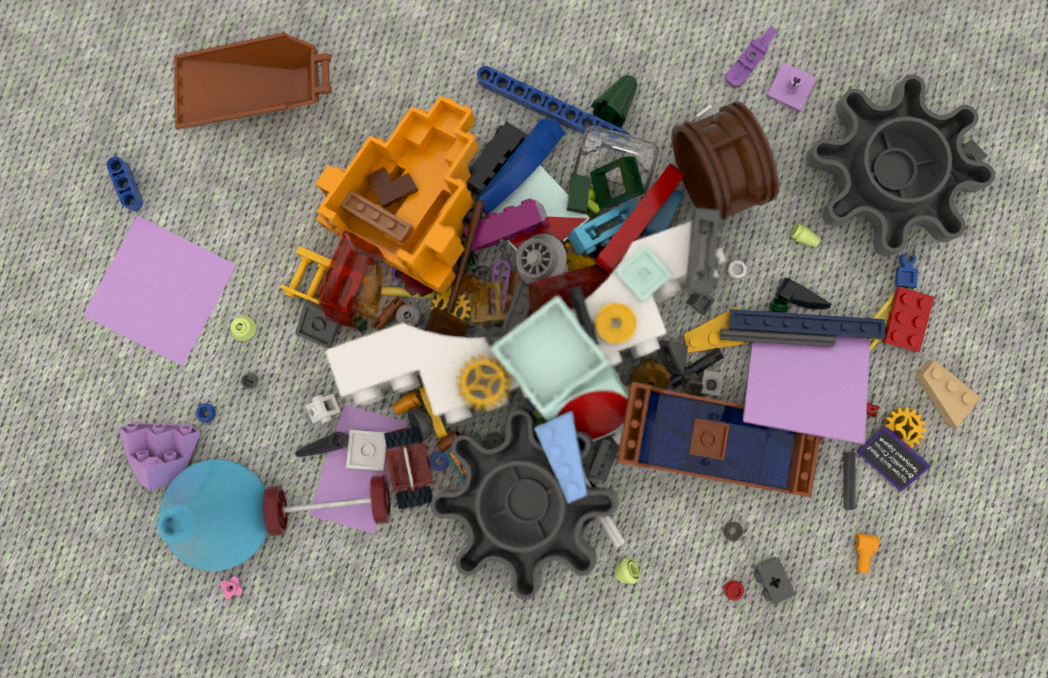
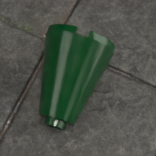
M623 75L593 101L591 108L593 107L594 109L592 111L593 115L621 128L626 121L638 87L636 79L630 75Z

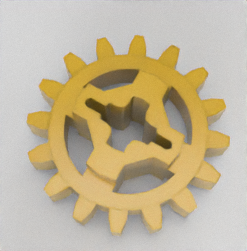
M452 288L449 289L448 293L445 292L444 295L435 294L438 299L431 300L434 306L430 307L431 311L434 307L438 308L443 300V306L439 309L446 312ZM459 291L458 299L460 301L456 302L454 313H449L457 317L459 310L463 309L460 317L462 320L470 318L467 312L472 311L470 307H467L470 301L464 300L466 298L465 293L460 296Z
M903 407V409L895 408V412H888L890 417H884L887 424L882 425V427L886 425L911 448H913V444L920 445L918 439H925L922 432L927 431V429L922 428V425L926 424V421H920L922 414L915 415L916 410L911 409L909 411L908 407ZM902 426L907 427V431L903 430Z

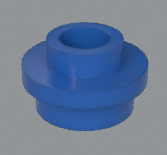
M205 403L197 408L196 416L199 421L208 423L215 418L216 410L211 404ZM206 409L209 410V415L207 417L203 415V412Z
M435 452L430 457V465L434 470L442 471L448 467L449 459L444 452ZM439 457L443 459L441 465L436 463V459Z

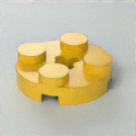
M620 303L605 305L598 312L595 320L598 335L610 344H621L628 341L633 336L637 323L633 310L627 305ZM611 319L621 320L619 329L611 327Z

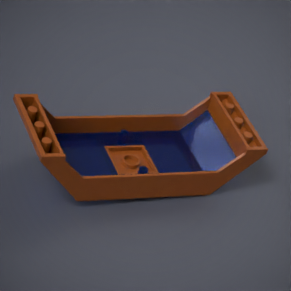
M631 382L617 462L811 498L821 436L743 422L745 405L667 391L651 385Z

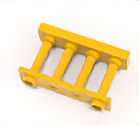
M299 246L296 253L301 256V262L290 286L287 287L281 284L280 288L285 290L284 294L292 298L299 296L342 314L341 319L347 321V318L353 320L354 316L348 313L359 287L363 284L369 285L371 278ZM313 261L318 264V270L305 295L296 291L308 263L310 264ZM328 269L334 270V275L336 276L324 302L314 299L313 297L325 271H328ZM347 276L353 279V284L340 310L330 305L342 279H345Z

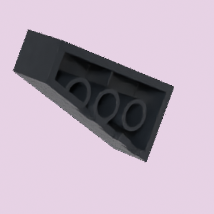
M507 121L504 125H500L495 133V137L488 142L485 150L469 169L471 176L466 182L467 189L479 196L526 138L525 133Z

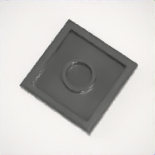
M307 299L304 303L295 334L330 349L333 345L342 314Z

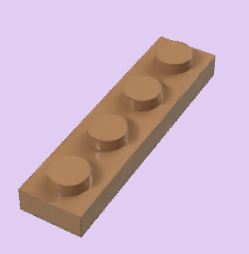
M352 190L340 204L343 210L401 244L405 242L414 229L409 223Z

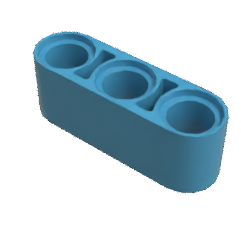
M676 189L672 191L648 223L644 235L651 236L667 230L684 193Z

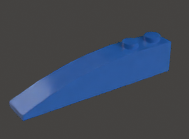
M541 119L476 198V200L484 201L482 210L485 214H489L510 196L536 170L564 136L565 132L556 119Z

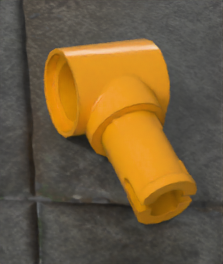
M856 533L855 538H857L856 545L854 544V548L857 554H859L857 571L869 574L871 556L878 551L879 538L877 535Z

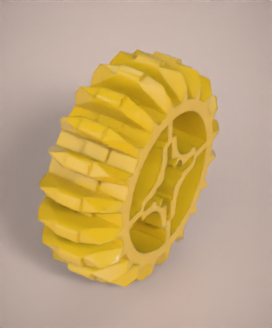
M479 355L480 361L476 362L473 356L471 357L472 365L465 361L464 364L468 368L466 370L461 367L459 368V371L464 373V375L456 376L457 379L462 380V383H457L456 387H463V390H460L458 395L466 394L462 401L466 402L470 399L469 407L477 403L476 409L480 410L481 404H484V409L487 411L489 409L488 404L491 403L495 409L496 400L503 404V400L500 398L501 395L506 398L509 396L504 392V389L511 390V386L505 385L506 382L512 381L511 378H505V375H508L510 372L508 370L502 372L505 366L503 363L497 366L498 358H495L492 363L490 362L491 355L487 356V361H484L483 355ZM480 366L492 367L498 373L489 376L485 375ZM475 369L477 380L467 386V378L471 371ZM479 373H481L485 380L489 379L490 383H487L488 393L483 386H476L478 382H481L479 380L481 378ZM501 379V387L493 397L491 385L496 380ZM478 389L483 390L487 400L477 399L470 392Z

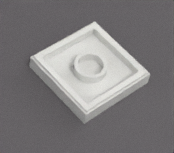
M350 429L346 468L385 471L387 447L384 433L386 432Z

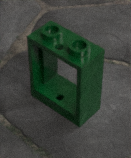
M636 156L621 157L590 172L599 209L612 208L645 194ZM619 167L626 192L612 198L605 173Z

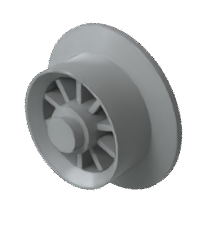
M538 234L530 237L517 251L516 264L518 273L525 283L535 288H545L556 283L563 275L567 265V254L561 241L549 234Z

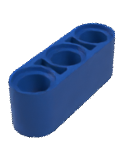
M111 157L107 161V169L120 203L131 211L140 210L143 206V199L130 166L119 157ZM121 164V168L116 171V167ZM128 181V185L123 188V183ZM135 198L134 203L129 205L130 200Z

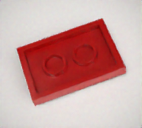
M896 287L885 328V338L882 339V343L920 352L934 296Z

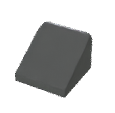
M692 293L686 303L705 316L715 300L710 295Z

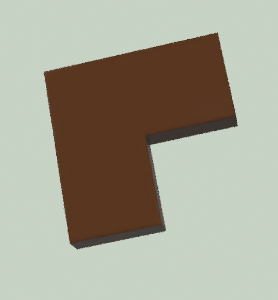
M385 167L367 175L384 209L418 191L409 173L394 181H391Z

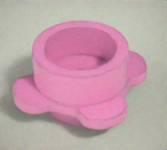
M233 576L228 581L223 580L220 583L226 599H230L233 595H240L243 592L239 578Z

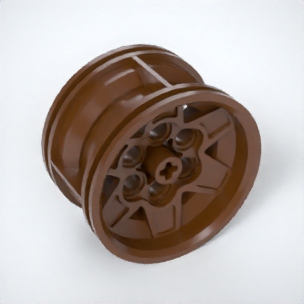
M734 101L722 106L719 112L694 123L686 121L673 127L671 140L676 165L685 174L682 181L695 208L720 211V217L723 218V221H726L729 216L755 205H764L776 199L779 191V179L771 147L758 120L742 102Z

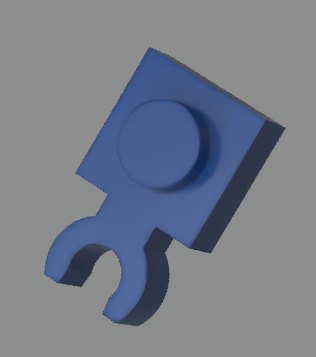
M902 254L899 257L902 267L896 268L895 286L916 288L918 268H912L916 262V255L910 256V262L905 259L906 254Z

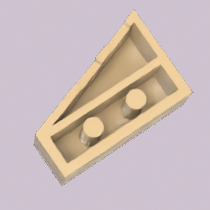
M935 360L927 361L915 376L936 406L937 411L945 420L948 428H957L981 398Z

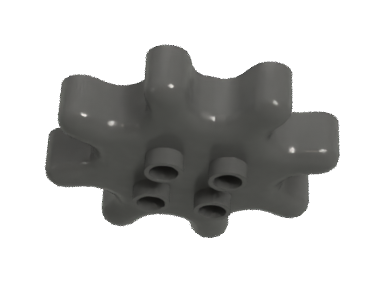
M908 75L895 86L889 106L875 105L862 90H848L836 104V113L846 127L845 138L843 140L821 139L808 150L806 155L807 163L811 168L832 173L839 184L838 195L827 203L822 210L824 222L830 226H839L853 216H861L867 219L874 227V249L879 255L884 257L894 255L904 249L911 225L923 226L935 240L942 243L961 236L965 231L966 225L963 217L954 206L957 192H978L991 185L995 179V171L991 165L967 158L961 148L962 137L978 122L977 111L972 106L961 105L946 115L933 113L925 104V82L917 75ZM951 168L968 174L958 181L951 174Z
M528 409L516 410L509 414L506 422V439L499 447H489L474 434H465L454 439L451 447L452 454L466 469L465 484L459 490H446L435 495L430 505L431 511L438 518L457 519L467 528L469 539L465 548L456 557L455 564L457 570L465 576H471L482 569L488 562L496 561L503 563L511 571L514 594L522 600L532 599L542 587V568L548 562L559 561L579 576L591 573L597 564L598 557L596 551L583 538V524L588 518L610 516L619 505L618 494L613 489L606 487L595 488L587 484L588 494L570 503L567 502L536 433L535 415ZM576 431L582 463L584 458L593 449V439L585 431Z

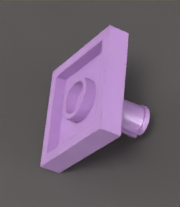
M783 62L766 97L801 112L817 78Z

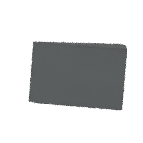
M658 340L660 349L657 351L663 366L667 368V372L682 375L685 370L688 346L673 341Z

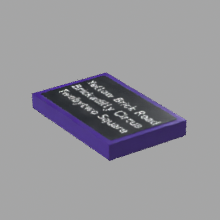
M886 425L857 450L861 457L900 491L904 490L930 468L928 462Z

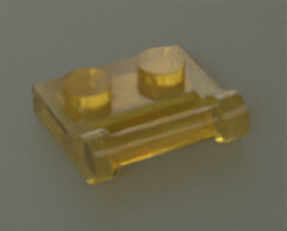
M502 281L470 285L471 323L505 321L502 303V288H504ZM491 289H494L495 314L491 312Z

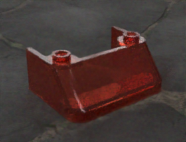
M344 231L318 291L317 300L325 320L355 328L356 325L352 317L357 314L359 304H357L356 300L357 293L369 265L374 266L379 261L383 262L385 258L379 247L348 231Z

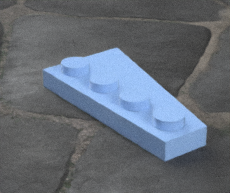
M572 411L535 428L568 503L588 494Z

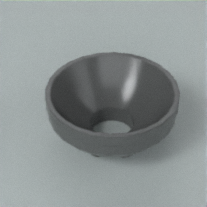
M416 407L409 409L408 419L411 428L419 426L421 441L423 442L429 438L434 428L432 418L427 411Z

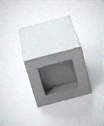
M703 370L701 372L698 394H703L702 397L709 399L719 397L724 373ZM708 380H711L714 383V389L712 391H709L706 388V382Z

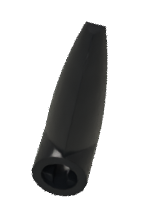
M789 278L783 279L775 294L789 303L810 309H828L832 305L819 295Z
M333 432L331 435L300 448L295 454L297 457H304L340 450L348 445L349 437L344 432ZM338 435L343 438V441L340 442L341 445L335 443Z

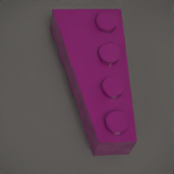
M529 198L523 200L521 205L517 207L509 206L504 208L502 213H491L485 216L486 219L478 223L471 251L477 252L500 244V239H503V241L515 239L518 236L517 233L520 232L521 234L535 232L536 227L541 225L544 228L549 227L550 223L543 204ZM470 222L467 227L463 228L465 237H467Z

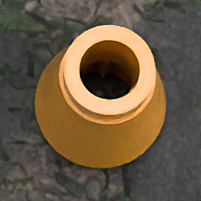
M416 390L413 392L409 391L392 406L395 413L399 415L408 412L411 408H419V405L422 404V399Z

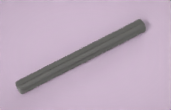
M721 329L719 333L720 340L826 347H834L836 344V338L833 335Z

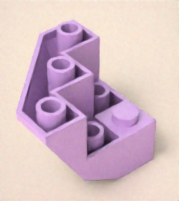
M128 423L126 426L118 428L130 467L140 484L149 491L168 485L187 467L201 435L200 431L192 425Z

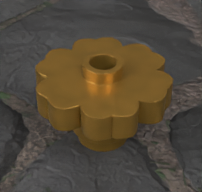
M649 358L644 360L643 364H639L637 369L632 370L631 382L651 385L664 390V387L670 385V373L656 359Z

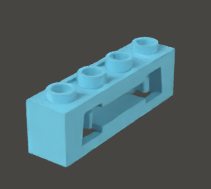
M634 199L575 228L567 236L578 256L584 253L589 255L597 250V246L601 245V247H604L610 242L636 208L637 204ZM616 219L619 225L601 233L595 240H592L596 236L595 230Z

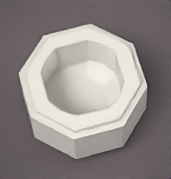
M735 260L728 265L727 273L730 278L738 280L745 276L747 267L744 262Z

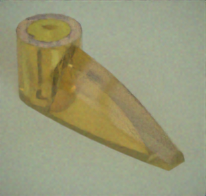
M374 262L354 310L370 319H373L376 315L382 291L380 264Z

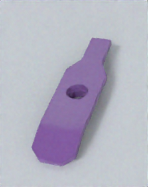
M770 26L761 38L750 43L726 73V82L733 87H740L767 53L768 43L778 32L775 28ZM754 53L756 58H750L749 54Z

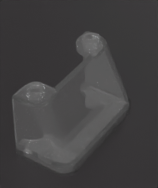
M588 126L585 129L579 147L573 174L590 177L591 181V171L621 157L636 156L645 194L634 198V200L641 201L648 191L655 170L659 147L651 141L598 126ZM619 167L605 173L608 182L624 186Z

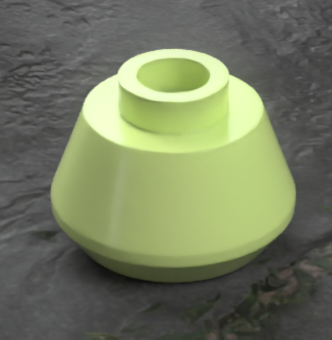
M245 315L236 317L230 325L231 335L238 341L250 340L256 333L254 320Z
M628 557L622 559L615 568L616 579L621 583H637L640 577L637 563Z

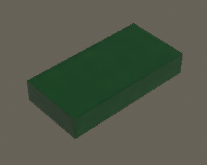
M571 174L567 211L581 214L587 212L590 177Z

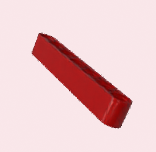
M671 163L667 166L596 258L595 263L607 272H612L631 244L641 234L685 176L681 170Z

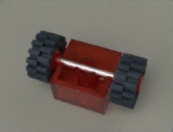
M419 426L384 433L387 449L402 446L401 449L385 452L393 491L409 488V490L396 493L398 509L418 507L431 503L433 499L431 487L417 488V486L430 484L434 481L427 445L425 443L409 447V444L422 442Z

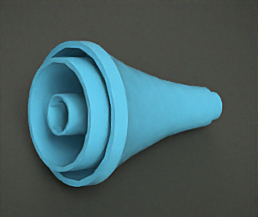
M221 459L207 460L191 465L179 473L165 491L157 523L158 532L172 553L191 567L205 571H221L233 568L250 559L261 548L268 536L263 512V499L266 487L253 471L234 461Z

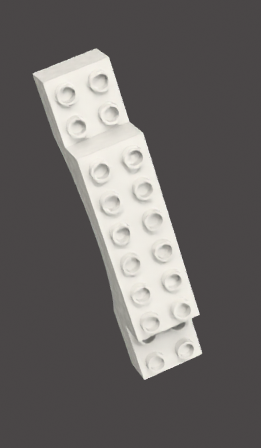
M691 222L634 241L621 263L615 269V271L618 270L645 245L651 250L673 276L641 303L615 274V271L585 300L591 322L594 324L598 312L610 303L627 305L635 313L637 319L635 332L624 343L610 344L604 341L596 331V324L593 327L599 343L597 348L613 367L623 362L620 356L621 353L630 350L633 359H637L660 349L658 340L666 334V330L656 303L676 296L675 293L681 290L679 284L686 282ZM710 229L707 235L701 234L699 266L695 269L694 280H696L698 269L704 270L706 244L707 237L710 235ZM721 246L716 252V257H719V266L726 261ZM715 269L714 277L717 278L719 277L717 270ZM574 309L570 310V313L574 316V318H575L576 321L578 322V318H577V315H576L575 310H574ZM611 319V327L619 329L621 320ZM404 323L325 350L341 397L354 399L355 405L367 406L383 400L384 396L381 390L391 386L393 391H398V393H404L420 387L421 384L418 377L421 376L434 415L438 417L445 416L448 424H454L473 417L468 406L471 400L468 399L466 402H463L462 399L466 394L458 395V392L463 390V387H456L457 383H462V380L457 379L456 376L464 375V373L459 371V368L461 367L465 370L468 368L464 364L465 361L472 365L471 357L473 356L476 362L480 361L479 355H483L484 361H487V356L491 355L490 362L492 363L495 358H498L487 344L485 338L443 336L422 331ZM500 336L492 337V340L498 341ZM499 359V362L497 363V366H499L500 364H502V362L500 361V359ZM480 366L485 375L489 376L498 373L492 367ZM475 369L471 371L467 378V386L477 380ZM479 373L481 377L479 380L481 382H478L476 386H483L488 393L487 383H490L489 379L485 380L481 373ZM512 373L505 375V378H511L512 381L505 384L511 386V390L504 389V392L508 394L521 389L524 398H528ZM501 379L496 380L491 385L493 397L501 387ZM478 389L470 392L477 399L487 400L483 390ZM501 395L500 398L503 400V404L496 400L495 409L510 404L508 398ZM491 403L488 404L489 409L487 411L494 410Z

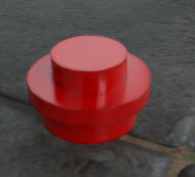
M730 580L724 586V593L727 598L738 600L743 596L744 588L739 581Z

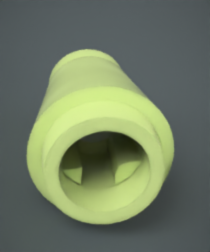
M799 223L794 226L790 234L794 241L816 247L821 240L806 225Z

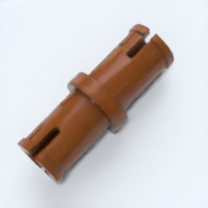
M395 296L387 308L381 310L382 313L371 325L378 331H382L390 320L396 318L397 310L406 303L399 299L398 296Z

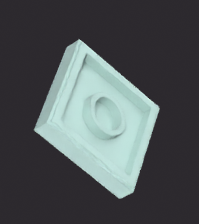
M646 245L615 271V274L641 303L673 276Z

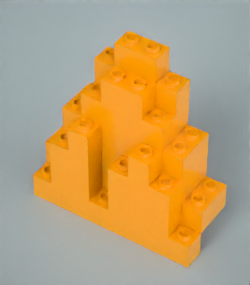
M440 95L428 113L422 108L416 109L411 106L387 142L380 137L376 139L369 136L345 171L339 167L333 168L328 165L315 183L326 197L317 210L319 213L316 218L318 223L328 231L444 295L456 277L452 270L453 266L464 251L460 240L464 233L463 228H465L462 220L474 203L471 193L466 187V182L471 176L467 165L479 149L476 137L469 132L476 122L473 110L466 105L461 106L457 104L452 98H445ZM383 167L387 170L391 181L409 173L418 189L417 192L384 209L413 226V231L403 244L340 207V204L352 190L383 208L367 176Z

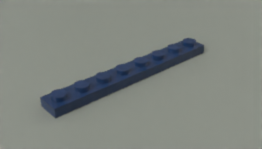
M730 309L728 329L884 339L885 319Z

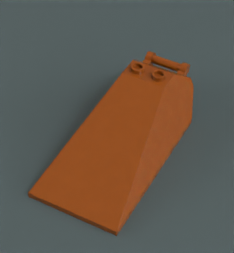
M284 32L175 55V128L183 129L319 102L320 94L327 95L332 93L329 73L331 55L327 53L318 54V50L313 44ZM318 63H322V86H319Z

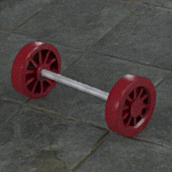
M385 474L372 475L370 480V497L296 506H287L286 495L280 485L267 487L263 499L266 529L271 536L284 535L288 526V512L371 503L375 523L377 525L387 524L391 518L389 485Z

